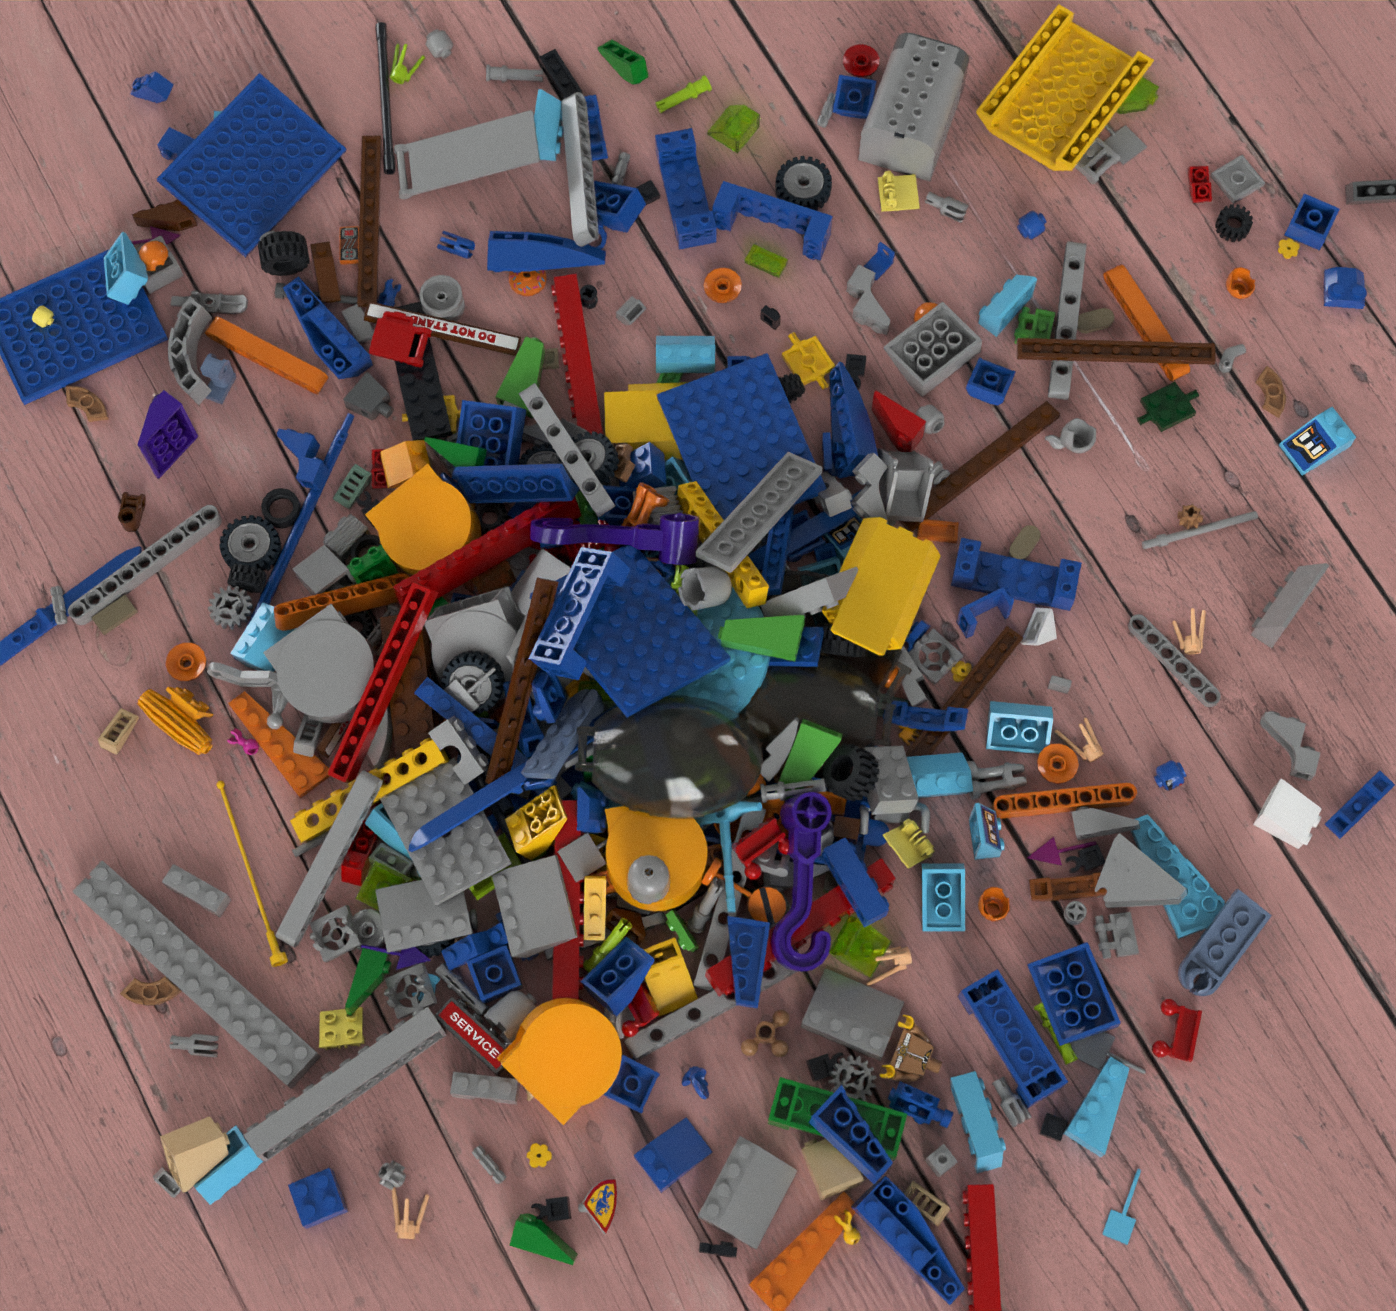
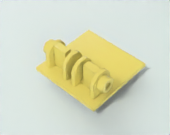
M885 171L882 177H878L881 212L920 209L916 174L894 176L891 171Z
M910 818L905 820L903 825L883 834L889 846L893 848L908 869L930 858L935 852L934 846L928 839H925V835L921 838L918 837L922 830L915 833L919 827Z
M359 1007L351 1016L347 1015L345 1009L320 1012L319 1048L328 1050L338 1046L341 1049L343 1045L345 1048H348V1045L360 1047L361 1044H365L363 1035V1007Z

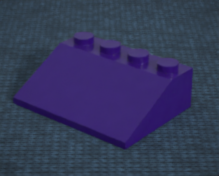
M165 390L153 398L137 444L157 479H160L198 438L182 403Z

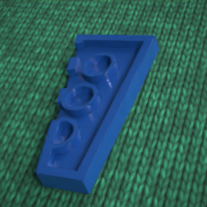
M727 916L735 1002L738 1006L758 1009L770 923Z

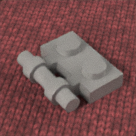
M1131 912L1110 914L1108 916L1110 923H1104L1103 915L1095 917L1096 925L1094 927L1095 932L1099 936L1100 944L1098 946L1099 951H1102L1103 959L1111 958L1110 950L1114 949L1117 958L1139 954ZM1106 931L1112 932L1113 942H1108Z

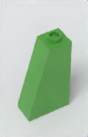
M525 337L495 396L497 404L503 405L505 401L526 409V416L532 419L533 416L519 393L536 383L538 388L540 386L545 357V347L541 340L534 337L532 339Z
M791 615L725 620L724 627L720 626L718 639H721L722 647L796 662L805 624V616Z
M803 719L779 781L784 782V784L810 781L842 739V734Z

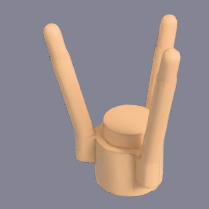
M1191 608V635L1186 636V640H1183L1177 622L1175 620L1172 622L1180 642V650H1184L1185 654H1199L1201 649H1203L1205 610H1202L1199 636L1196 635L1194 608Z
M1084 718L1088 732L1082 723L1079 724L1088 742L1083 747L1084 752L1060 731L1055 730V733L1076 751L1083 761L1088 759L1091 763L1104 754L1088 718Z
M899 946L895 948L863 949V953H891L890 955L876 957L875 960L884 961L892 959L893 964L898 965L867 982L866 985L870 986L900 970L907 969L906 965L912 963L909 948H901Z
M393 1187L392 1200L397 1238L415 1239V1234H419L420 1224L429 1199L428 1194L424 1197L415 1225L414 1221L408 1220L409 1199H405L404 1220H401L400 1223L396 1188Z

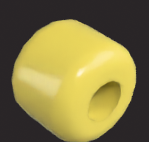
M41 305L35 310L32 321L45 328L53 323L54 313Z

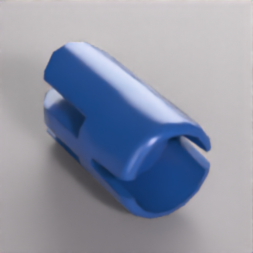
M443 230V235L457 241L440 237V242L454 247V249L440 244L437 245V249L466 259L471 258L473 254L467 249L474 250L475 242Z

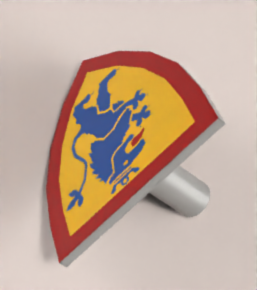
M616 1179L598 1182L588 1192L583 1203H580L578 1206L579 1212H588L604 1234L608 1231L615 1214L617 1204Z

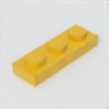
M585 876L584 940H605L606 876Z

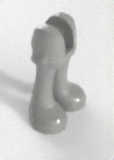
M967 761L972 776L973 792L969 793L972 800L980 798L981 794L1000 789L1014 790V788L1027 784L1026 777L1012 776L1013 774L1025 771L1023 764L1007 762L1001 766L978 768L974 761ZM1002 776L1003 778L1002 780L989 782L977 781L980 779Z

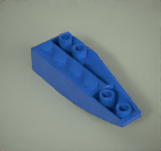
M490 231L488 239L487 271H512L520 273L604 265L606 259V251L588 244L580 247L574 240L549 234Z
M299 276L283 287L315 354L338 379L358 377L373 366L368 352Z
M838 362L834 369L831 370L829 378L832 452L838 478L842 479L855 475L852 471L867 454L875 453L878 456L872 425L861 395L843 362Z
M884 1176L866 1190L851 1206L871 1229L948 1305H951L965 1290L918 1208L887 1176Z

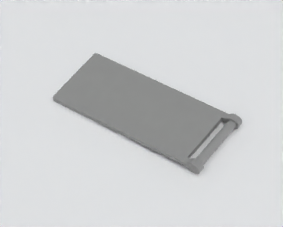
M532 110L416 142L394 146V153L397 155L400 183L399 198L403 200L409 199L413 195L540 161L535 119ZM407 151L409 153L412 189H408L404 159V153Z

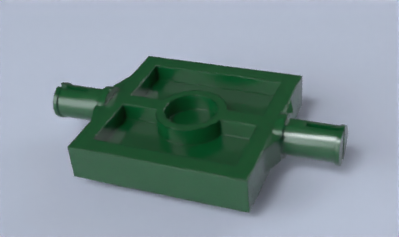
M1173 382L1141 398L1140 402L1145 408L1146 414L1138 417L1137 421L1139 425L1151 421L1163 432L1195 416L1196 411L1190 401L1199 397V393L1194 389L1185 394L1176 382Z

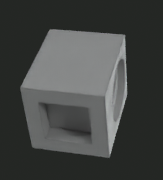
M945 1144L925 1159V1162L938 1178L958 1162Z

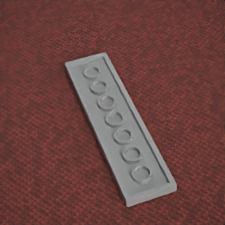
M787 452L696 550V557L731 573L820 476L822 466Z

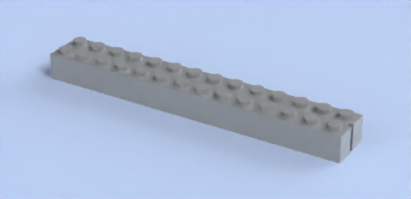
M102 860L89 873L91 878L89 880L85 878L72 892L283 1083L292 1089L321 1056Z

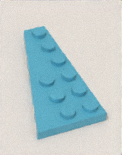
M1148 814L1136 818L1135 820L1139 821L1140 829L1133 830L1131 833L1138 849L1187 890L1186 897L1179 905H1163L1177 938L1180 939L1207 929L1224 906V899L1217 895L1210 887L1208 881L1188 859H1185L1176 845L1169 841L1164 835L1165 833Z

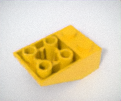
M555 785L505 819L516 852L529 860H533L549 848L566 822L567 816Z
M675 937L644 949L645 952L655 959L644 981L650 996L653 998L652 1001L657 1005L656 1009L660 1011L659 1017L676 1011L698 999Z

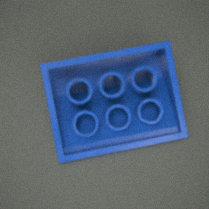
M462 400L457 443L487 449L484 466L518 465L526 409ZM452 472V479L457 480L454 473Z
M1088 942L1027 964L1059 1046L1119 1027L1121 1024Z

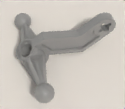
M209 663L207 673L212 677L240 687H271L273 714L268 716L267 725L271 729H279L282 726L283 718L281 713L288 700L284 697L279 687L277 672L241 671L221 663Z

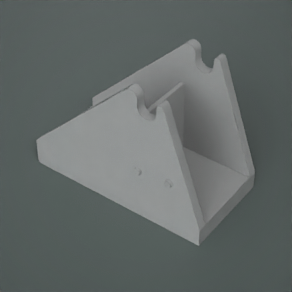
M878 448V457L888 466L879 481L880 496L887 520L923 522L934 478V472H932L933 460L917 450L912 452H896Z
M1120 833L1115 837L1095 887V892H1098L1101 888L1107 890L1106 895L1103 897L1104 902H1106L1105 906L1107 908L1179 905L1187 895L1186 888Z

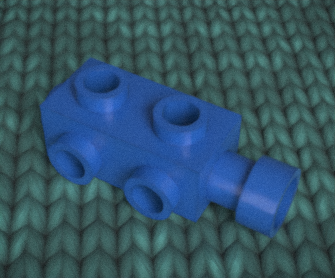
M901 1081L896 1089H891L887 1099L891 1101L890 1108L907 1113L918 1124L926 1123L929 1125L931 1120L939 1122L940 1126L948 1128L954 1113L947 1109L944 1111L937 1108L940 1101L939 1098Z

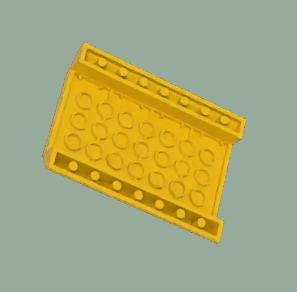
M1060 4L1057 5L979 106L976 114L990 133L1051 170L1072 171L1154 60L1140 51H1137L1134 57H1131L1073 23L1074 13Z

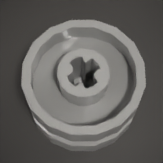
M438 275L426 280L422 285L419 296L424 314L455 322L460 319L464 313L465 304L461 286L455 279L450 276Z

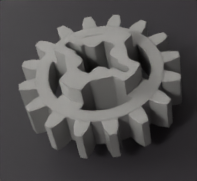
M228 585L225 591L221 587V593L217 594L214 592L215 599H209L212 605L208 607L209 612H211L210 617L217 626L221 624L223 629L229 625L230 629L233 630L236 624L240 628L242 627V621L248 622L246 616H252L249 610L253 608L252 603H250L252 600L249 595L246 596L245 590L240 592L238 586L232 590L231 586Z
M852 1055L847 1057V1061L844 1058L839 1059L841 1065L835 1063L833 1067L836 1071L829 1072L833 1079L828 1082L835 1086L831 1091L835 1092L842 1085L844 1089H849L854 1093L846 1092L848 1097L859 1098V1100L865 1101V1095H872L869 1089L876 1087L872 1080L877 1077L870 1073L874 1068H867V1060L861 1063L860 1056L856 1057L855 1060H853ZM853 1066H857L861 1071L855 1070ZM840 1073L843 1074L841 1082L839 1081ZM859 1075L853 1083L846 1084L851 1077ZM864 1078H866L865 1087L862 1085Z

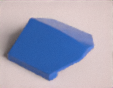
M556 777L554 779L533 778L527 781L523 788L525 791L547 790L553 785Z

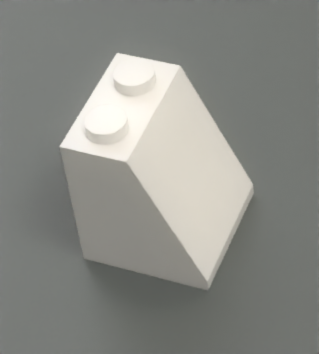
M1280 779L1268 795L1253 825L1299 849L1303 844L1307 845L1313 835L1309 832L1312 827L1316 828L1321 820V816H1319L1321 808L1285 780Z

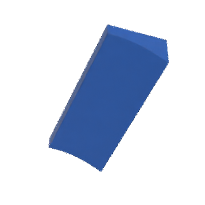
M563 464L456 467L453 471L460 489L469 503L573 501L579 490V487L566 473Z

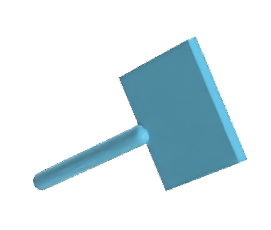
M1141 1169L1136 1171L1122 1214L1111 1209L1102 1235L1128 1245L1136 1219L1126 1216Z

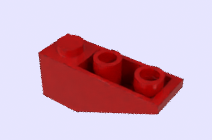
M366 820L361 824L341 865V881L357 886H362L370 868L368 857L376 849L379 836L365 824Z

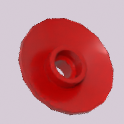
M857 44L851 46L843 55L845 70L855 77L864 78L871 76L879 67L880 57L878 52L868 45Z

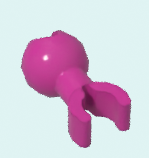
M235 728L231 731L235 738H229L227 740L228 743H238L248 755H254L258 752L259 744L256 740L245 739L242 737L239 729Z

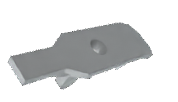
M191 291V296H172L171 306L182 307L188 298L191 297L203 306L208 313L222 314L243 313L247 309L248 299L244 295L201 294L197 291Z

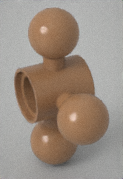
M777 1010L772 1016L773 1021L771 1023L767 1021L759 1023L756 1027V1037L742 1042V1053L746 1056H753L758 1051L759 1043H770L772 1045V1053L776 1057H784L789 1050L788 1044L783 1040H777L774 1036L775 1028L784 1027L788 1024L789 1014L785 1010ZM762 1028H768L771 1031V1035L768 1038L760 1036L759 1031Z

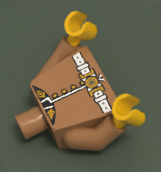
M903 1014L902 1016L905 1017L906 1022L905 1024L898 1022V1026L906 1028V1030L903 1029L890 1065L881 1066L886 1069V1074H880V1077L890 1078L896 1082L909 1083L922 1078L926 1069L938 1074L942 1061L931 1057L934 1049L931 1045V1040L914 1023L911 1016Z

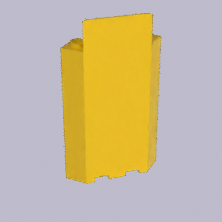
M688 382L628 384V391L604 392L605 436L611 443L629 444L633 447L632 451L651 442L664 453L665 460L670 459L672 456L682 459L656 394Z
M873 517L863 518L839 571L840 573L854 567L858 568V572L846 597L838 600L839 605L827 609L826 605L823 606L822 612L829 623L833 624L831 631L834 634L873 653L885 655L886 650L902 649L941 555L933 542L927 539L924 541L913 537V532L900 526L898 529L886 524L888 520L884 518Z

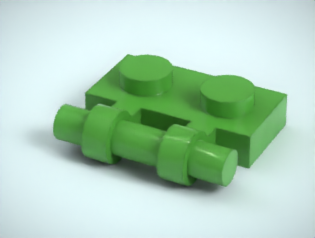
M1023 307L1022 312L1018 316V328L1015 329L1014 333L1015 344H1017V338L1050 339L1056 312L1036 308L1035 315L1029 314L1030 308ZM1027 323L1033 324L1031 330L1026 329Z
M675 910L667 913L666 917L668 920L666 923L672 932L676 931L679 938L677 941L682 949H687V951L692 953L698 950L699 946L696 943V938L687 929L684 919Z

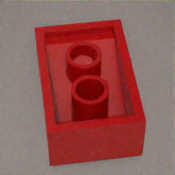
M876 390L873 395L872 412L896 449L900 452H912L923 438L926 421Z

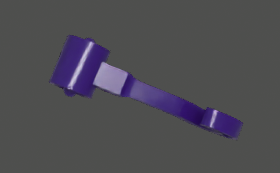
M683 513L665 514L660 516V525L638 524L633 527L600 524L573 525V519L541 518L531 521L530 539L539 543L557 545L587 542L630 545L639 550L659 551V561L675 565L693 564L698 560L696 550L698 549L699 517Z
M815 792L792 796L784 802L780 811L781 823L789 831L788 855L792 857L794 862L793 895L791 909L773 929L771 947L776 960L782 966L797 972L813 970L820 966L828 956L831 945V936L828 932L816 931L812 934L810 947L805 953H797L791 946L792 934L810 915L814 860L821 855V830L826 828L832 815L828 800Z

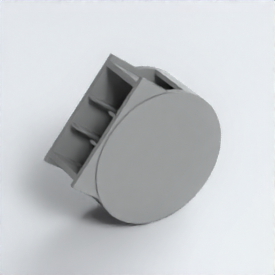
M509 586L434 608L433 614L426 620L424 625L432 642V661L440 679L443 676L444 669L456 655L462 652L466 653L467 651H473V653L480 651L481 655L484 653L488 654V659L493 657L496 660L494 664L501 666L500 671L504 673L503 679H505V682L511 681L514 668L506 655L525 615L517 608ZM503 691V693H502V695H501V697H500L499 700L505 698V692H504V691Z
M332 604L263 652L276 670L279 687L288 702L308 717L324 723H342L352 719L379 659V654L371 642L350 626L340 611L337 612Z

